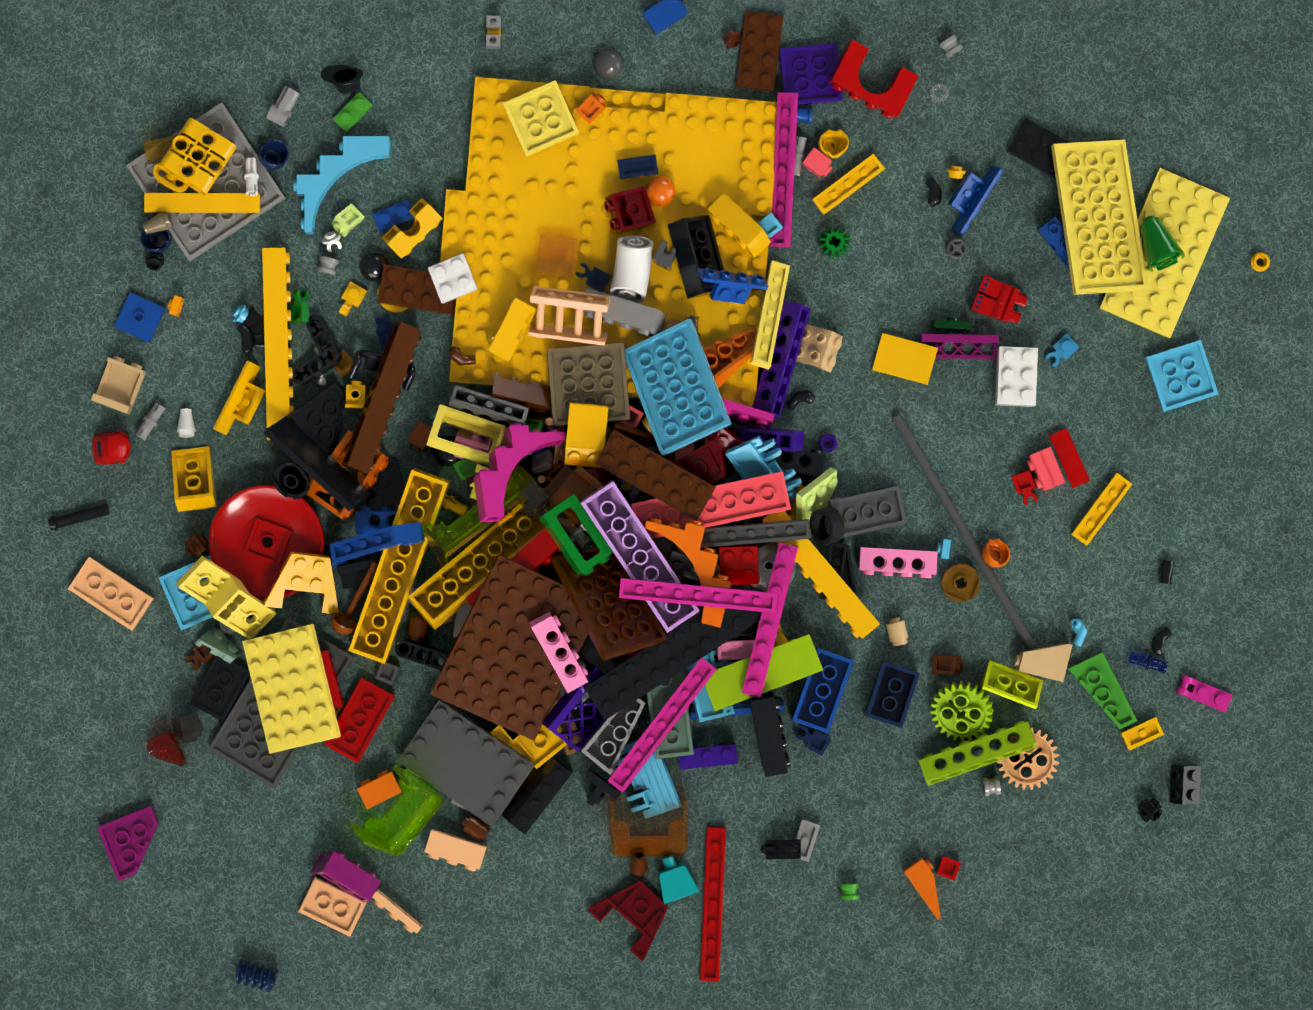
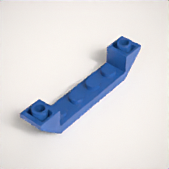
M422 522L392 525L332 543L326 549L327 556L331 560L332 568L347 564V560L398 545L410 546L424 542Z

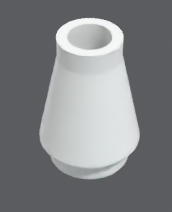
M180 409L177 427L179 437H193L194 432H196L192 409Z

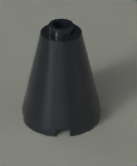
M293 460L281 464L274 472V485L277 491L286 498H302L307 494L314 480Z

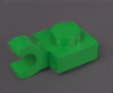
M295 290L293 292L294 304L291 305V324L309 322L308 303H305L309 299V291H303L301 297L300 290Z

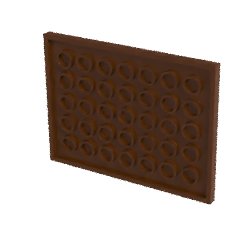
M498 554L429 692L430 695L534 741L563 684L529 622L547 612H550L552 617L556 615L561 624L558 627L560 632L567 634L570 640L567 644L570 650L574 648L577 654L588 635L563 584ZM550 631V632H548L546 638H548V639L554 638L555 635H556V632H555V631ZM558 648L555 654L562 655L565 648ZM568 664L565 667V671L569 672L573 664Z

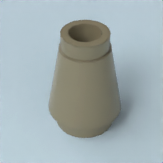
M160 212L142 224L146 234L169 230V227L173 226L167 212Z

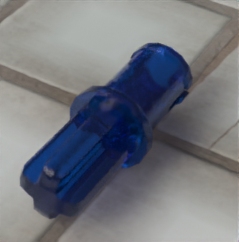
M1132 652L1129 656L1130 663L1145 667V670L1152 669L1165 673V669L1168 667L1167 661L1152 658V655L1145 656Z

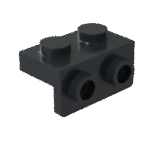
M1172 764L1169 802L1182 805H1200L1201 766Z

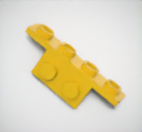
M250 361L245 363L213 427L214 430L227 435L235 419L249 425L265 393V390L253 385L260 366Z

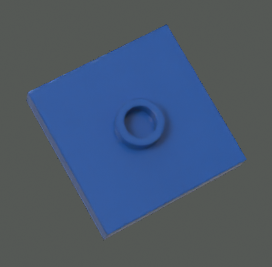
M130 292L114 327L150 343L166 308Z

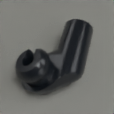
M1167 627L1152 639V651L1157 656L1165 653L1164 641L1172 636L1171 631Z

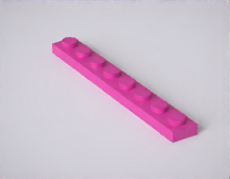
M778 93L772 213L783 225V228L770 238V247L790 248L798 93Z
M779 542L767 592L777 593L775 613H761L742 690L744 694L759 698L762 696L798 551L797 546Z
M621 578L619 598L775 613L777 593Z
M700 658L608 779L609 783L622 793L626 790L717 668L704 658Z

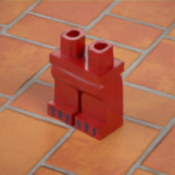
M984 275L970 311L1003 323L1018 324L1022 314L1012 309L1014 304L1025 307L1028 297L1020 293V289Z

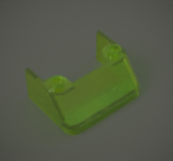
M394 765L392 769L400 777L399 787L403 790L402 794L382 819L378 817L370 818L362 827L351 822L348 823V826L362 844L390 855L398 856L408 848L442 805L443 799L415 774Z

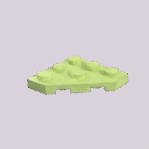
M830 467L796 494V520L809 519L810 525L812 513L817 509L827 507V501L830 500L838 482L836 469Z

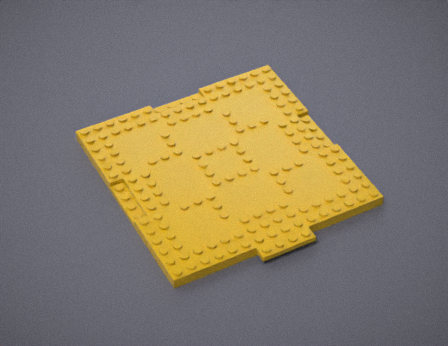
M475 77L466 190L446 189L440 262L460 254H465L478 290L456 298L452 347H459L460 352L465 356L475 355L476 364L459 366L451 359L450 383L493 386L494 373H497L503 379L511 380L512 377L517 378L519 383L528 384L530 381L550 386L547 349L590 346L592 344L551 338H536L528 336V329L509 363L489 352L490 347H488V343L492 336L496 337L499 331L497 327L500 321L505 319L507 315L506 310L515 298L537 310V304L530 302L534 286L584 293L586 288H590L611 295L610 288L615 266L617 241L623 236H642L654 242L646 297L639 304L658 309L666 315L662 331L666 330L667 319L685 321L690 318L693 321L701 345H704V347L714 344L717 340L723 341L732 338L733 335L752 328L757 331L764 289L752 288L745 304L712 300L709 295L687 299L676 256L672 263L671 271L654 264L653 258L663 240L668 242L667 251L670 254L674 249L668 224L683 218L711 216L708 208L723 193L756 223L772 212L777 102L674 93L659 94L558 84L579 134L526 157L503 103L548 83ZM593 92L595 94L599 93L605 98L607 106L588 124L575 110ZM656 154L657 175L620 180L618 160ZM663 175L670 178L675 184L676 190L670 204L664 207H656L651 204L656 223L616 235V231H613L610 227V220L612 219L610 212H606L604 208L605 198L610 194L642 186L647 188L651 179ZM711 220L724 270L731 273L742 272L747 275L758 274L766 281L768 245L754 258L746 249L743 250L736 243V239L733 236L729 237L722 230L723 227L720 224L716 225ZM545 304L544 324L555 325L556 306ZM564 307L563 327L574 328L575 308ZM583 312L582 329L593 330L594 319L585 317ZM537 314L532 321L533 323H536ZM604 322L601 325V332H608L605 344L624 342L625 349L653 336L650 334L648 336L637 332L638 330L632 328L631 330L619 327L620 324L614 322L613 325ZM751 358L724 384L718 387L723 399L749 407L753 406L757 392L759 367L750 364ZM626 363L629 398H639Z

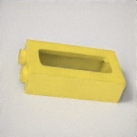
M440 404L426 445L490 466L489 454L495 447L500 446V444L504 445L506 426ZM448 424L490 438L492 445L489 453L487 454L439 438L440 426Z

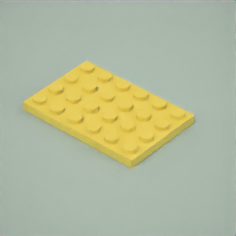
M314 624L242 641L269 754L341 737Z

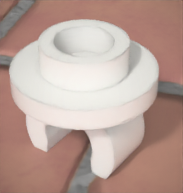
M334 231L324 235L322 243L327 245L328 252H332L330 247L332 244H337L338 248L341 249V242L339 240L341 236Z

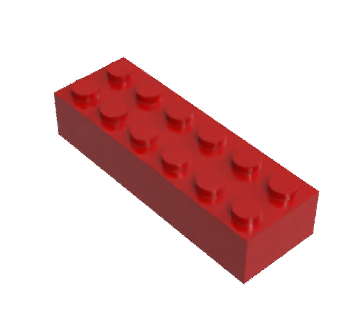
M545 528L511 560L542 574L541 571L546 566L550 568L553 565L551 563L552 558L560 554L563 555V553ZM483 584L466 598L471 606H473Z

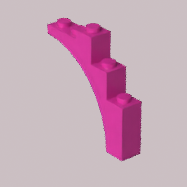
M520 423L511 424L504 431L506 446H497L489 454L491 469H482L473 477L480 522H498L505 516L504 497L506 485L517 463L536 450L561 445L566 440V432H558V430H549L547 432L533 430L529 432L528 425H521Z

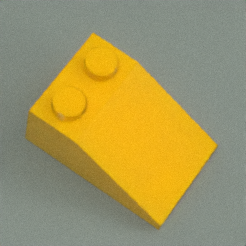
M570 402L564 465L602 468L595 463L606 445L609 406Z
M210 446L171 451L174 498L178 512L217 507Z

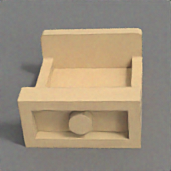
M114 356L113 359L108 357L106 360L108 363L96 394L93 393L91 400L130 415L146 372L142 370L143 366L132 362L130 366L124 364L125 359Z

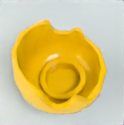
M840 129L837 131L827 130L820 136L818 141L820 152L826 157L833 159L843 155L849 145L848 136Z

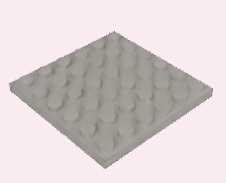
M220 103L196 119L237 147L208 193H246V180L244 179L246 174L245 160L246 158L254 157L257 163V174L259 175L257 185L258 193H260V213H168L173 226L169 227V231L190 262L286 199L267 169L259 161L257 154L223 103ZM181 130L126 165L144 193H177L154 179L153 168L157 163H160L171 146L173 139ZM205 137L202 140L205 144L213 142L209 137ZM177 143L176 148L183 150L186 148V145L184 143ZM194 153L192 155V157L195 160H200L203 158V156L200 153ZM212 163L209 165V168L211 170H218L219 165ZM190 169L182 171L187 176L193 173ZM161 171L159 175L165 176L166 172ZM177 181L176 185L182 186L183 183L181 181ZM188 187V189H187L186 191L182 192V193H199V192L195 191V190L192 189L191 187Z

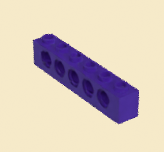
M784 300L771 367L769 370L762 368L763 371L757 384L758 389L752 408L775 414L774 418L780 419L811 310V308L802 304Z

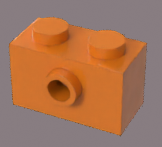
M386 769L376 774L377 779L370 781L368 778L359 783L360 787L357 790L366 809L402 792L392 771L388 773Z

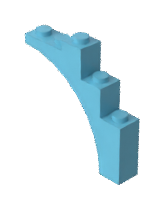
M343 136V142L339 144L340 153H343V155H320V161L316 163L317 172H320V175H297V180L293 182L294 191H297L298 196H304V199H301V210H304V218H301V229H304L306 234H314L315 221L320 204L327 191L337 179L362 163L375 159L391 158V139L389 136Z

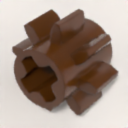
M194 534L185 542L187 548L184 550L189 556L195 555L199 557L208 549L205 545L208 540L203 535L198 537Z

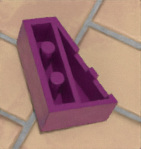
M339 851L322 853L310 872L314 876L320 874L327 879V883L330 885L334 883L342 888L343 892L362 902H370L381 882L376 879L377 876L370 871L365 872L361 869L360 864L355 861H348L345 859V855Z

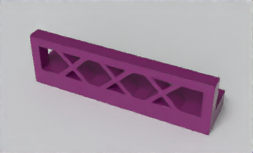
M921 334L920 343H932L937 347L938 351L942 353L936 354L937 359H997L999 335ZM946 343H951L956 348L951 355H947L941 349ZM971 343L976 350L971 355H965L960 349L965 344ZM984 344H993L992 355H984L979 349ZM957 351H959L962 355H954V354H955Z

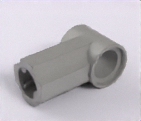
M285 86L276 104L274 103L271 106L267 119L285 127L287 125L285 122L288 117H291V111L300 94Z

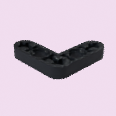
M317 315L309 317L306 327L320 353L293 371L292 380L294 383L303 386L337 366L342 360V353L325 320ZM315 320L319 322L317 323V327L319 328V330L313 327L315 325ZM327 335V344L321 345V337ZM331 353L336 354L334 355V360L329 359L331 358ZM319 361L321 363V368L319 371L315 372L313 369V365L315 362ZM299 373L305 374L303 375V380L298 379L300 377Z

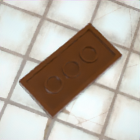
M745 12L736 87L774 92L783 15Z
M383 265L377 303L454 315L456 299L444 304L441 303L430 272Z

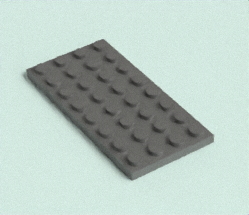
M288 617L279 632L303 625ZM316 634L320 652L330 650L339 683L354 656ZM250 679L208 750L275 789L300 747L269 754L252 680Z

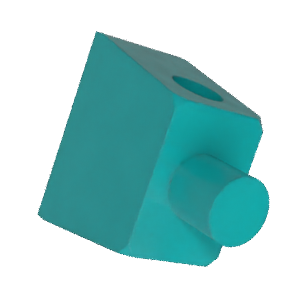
M672 854L662 858L665 868L659 869L658 873L664 904L699 892L698 886L684 861L676 863Z

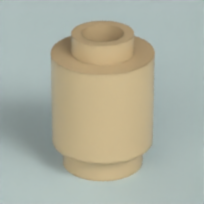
M900 617L889 619L886 628L892 645L907 644V638L909 637L905 620H900Z

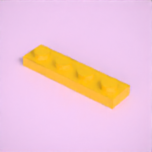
M873 153L813 198L812 201L820 212L825 215L885 170V168Z
M1116 473L1071 535L1087 546L1132 486V483Z

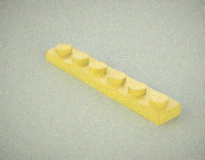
M773 260L769 265L766 281L769 287L764 291L751 365L768 370L771 367L790 265Z

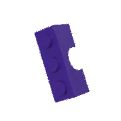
M735 743L710 747H693L694 755L679 756L680 770L738 764Z

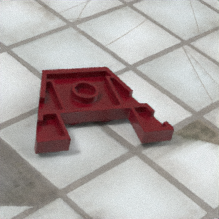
M719 430L705 437L708 442L707 444L675 461L672 453L662 456L710 484H714L727 477ZM659 449L654 450L655 453L661 455Z
M639 880L589 907L588 911L599 922L613 908L620 912L643 934L630 948V951L643 962L668 909V905L664 904L662 899L645 883Z

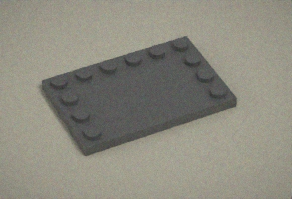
M442 699L438 700L398 759V762L492 827L536 765Z

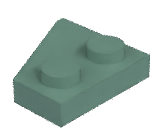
M215 626L194 643L198 647L203 644L211 648V654L219 656L228 663H232L242 654L238 646L231 642Z

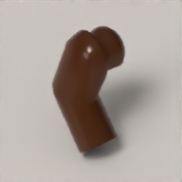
M457 346L450 348L449 356L457 365L476 364L475 355L465 356Z

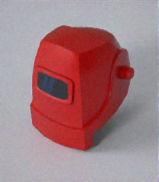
M118 430V432H104L93 436L92 455L95 464L113 465L120 462L125 464V459L129 457L132 445L128 436L122 433V430Z

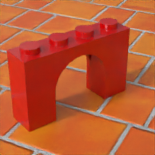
M854 40L848 41L828 80V83L832 84L831 88L838 92L843 90L848 93L849 98L855 101H863L865 103L864 106L871 110L877 109L881 111V115L885 118L898 117L919 76L903 67L898 68L888 88L881 94H872L866 91L859 81V69L869 48Z

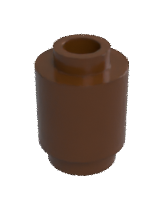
M415 613L414 617L410 616L407 633L409 635L408 640L424 642L429 623L421 614Z
M474 815L471 817L467 816L461 824L464 827L462 831L475 840L483 841L490 831V828L487 827L488 824Z

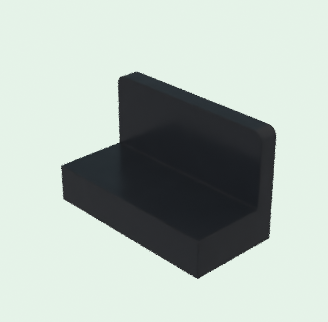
M373 560L338 566L337 570L341 577L343 589L360 586Z

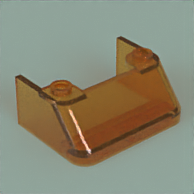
M683 798L684 819L672 821L666 836H630L629 825L625 821L614 820V799H610L612 853L617 857H632L636 850H642L645 857H665L671 854L673 856L684 855L688 849L687 798Z

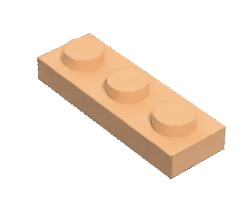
M379 889L375 892L372 898L375 899L373 902L381 909L385 907L390 911L388 913L389 916L396 921L398 919L404 923L403 927L410 933L413 931L416 934L423 926Z

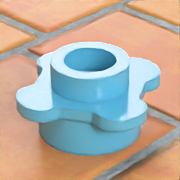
M245 304L234 309L232 316H234L233 322L238 321L242 323L246 319L249 310L246 309Z

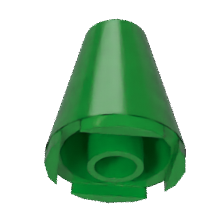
M1148 216L1143 219V223L1140 226L1149 271L1153 272L1152 268H1157L1158 271L1178 263L1177 258L1180 256L1182 259L1185 257L1183 250L1158 217Z

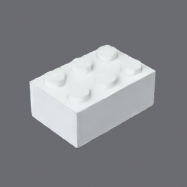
M1004 346L997 348L995 405L1036 406L1038 348Z

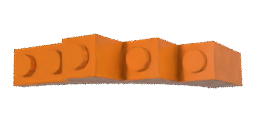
M652 517L650 521L646 520L645 529L663 535L684 551L697 572L701 586L731 588L732 582L728 581L727 576L717 574V577H713L718 559L715 549L704 547L703 550H700L705 527L701 526L702 522L691 519L690 523H685L684 529H680V524L670 522L668 526L662 524V520ZM703 606L701 623L720 628L725 608Z

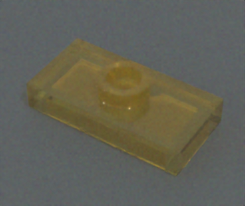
M177 135L143 142L147 162L162 159ZM177 143L176 148L183 150V143Z

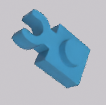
M1066 333L1052 346L1055 352L1047 354L1045 359L1047 360L1051 356L1054 357L1055 363L1052 364V367H1055L1059 364L1061 357L1067 360L1079 346Z

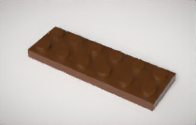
M615 429L595 463L696 521L716 486Z

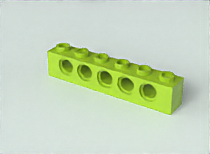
M1020 721L1013 724L1011 728L997 729L994 734L980 735L977 737V740L972 742L963 741L958 744V747L944 748L940 751L941 753L935 755L932 753L927 754L919 760L926 783L930 786L1037 748V744L1029 723ZM1013 735L1019 736L1018 741L1015 743L1009 742V738ZM1000 742L1001 745L998 749H992V743ZM976 748L982 749V753L979 756L973 755V751ZM957 755L964 756L961 762H955L954 759ZM940 761L946 762L945 767L942 769L936 768L937 763Z

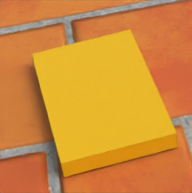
M882 333L872 370L928 385L938 348Z

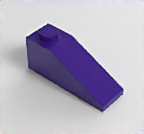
M742 427L741 440L743 442L759 436L763 442L774 439L776 444L770 450L777 448L788 452L803 450L804 431Z

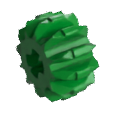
M837 226L835 232L832 227H829V233L825 230L822 231L824 237H819L818 240L825 243L820 244L818 247L819 249L826 248L822 253L823 255H826L829 251L831 252L829 255L830 259L833 258L834 253H836V257L839 259L841 257L840 252L844 255L847 254L844 248H850L851 245L845 242L851 238L850 236L843 237L847 232L846 230H843L840 234V227ZM832 238H835L836 241L839 240L838 247H835L833 244L830 245Z

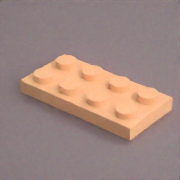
M88 557L68 590L131 631H134L154 600L153 597L91 557Z

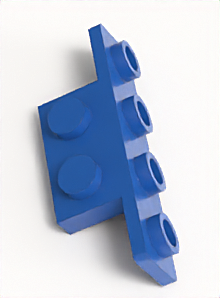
M991 166L983 180L972 172H967L948 202L951 207L961 213L952 231L963 234L968 230L970 222L979 213L982 203L989 197L994 184L999 181L1003 169Z
M697 268L696 270L702 281L715 283L709 296L712 300L745 304L752 288L767 290L769 287L764 278L758 274L731 273L726 270L716 271L711 268Z

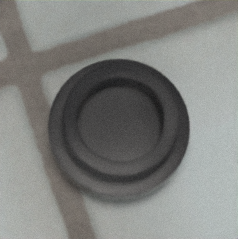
M158 253L147 254L145 257L147 268L153 271L159 270L164 265V258Z

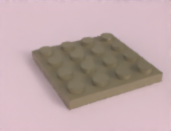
M624 342L605 344V346L590 345L547 349L554 427L568 425L570 402L609 406L607 422L631 420Z

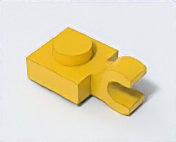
M350 281L341 299L345 300V303L339 310L340 314L347 317L352 306L358 308L367 290Z

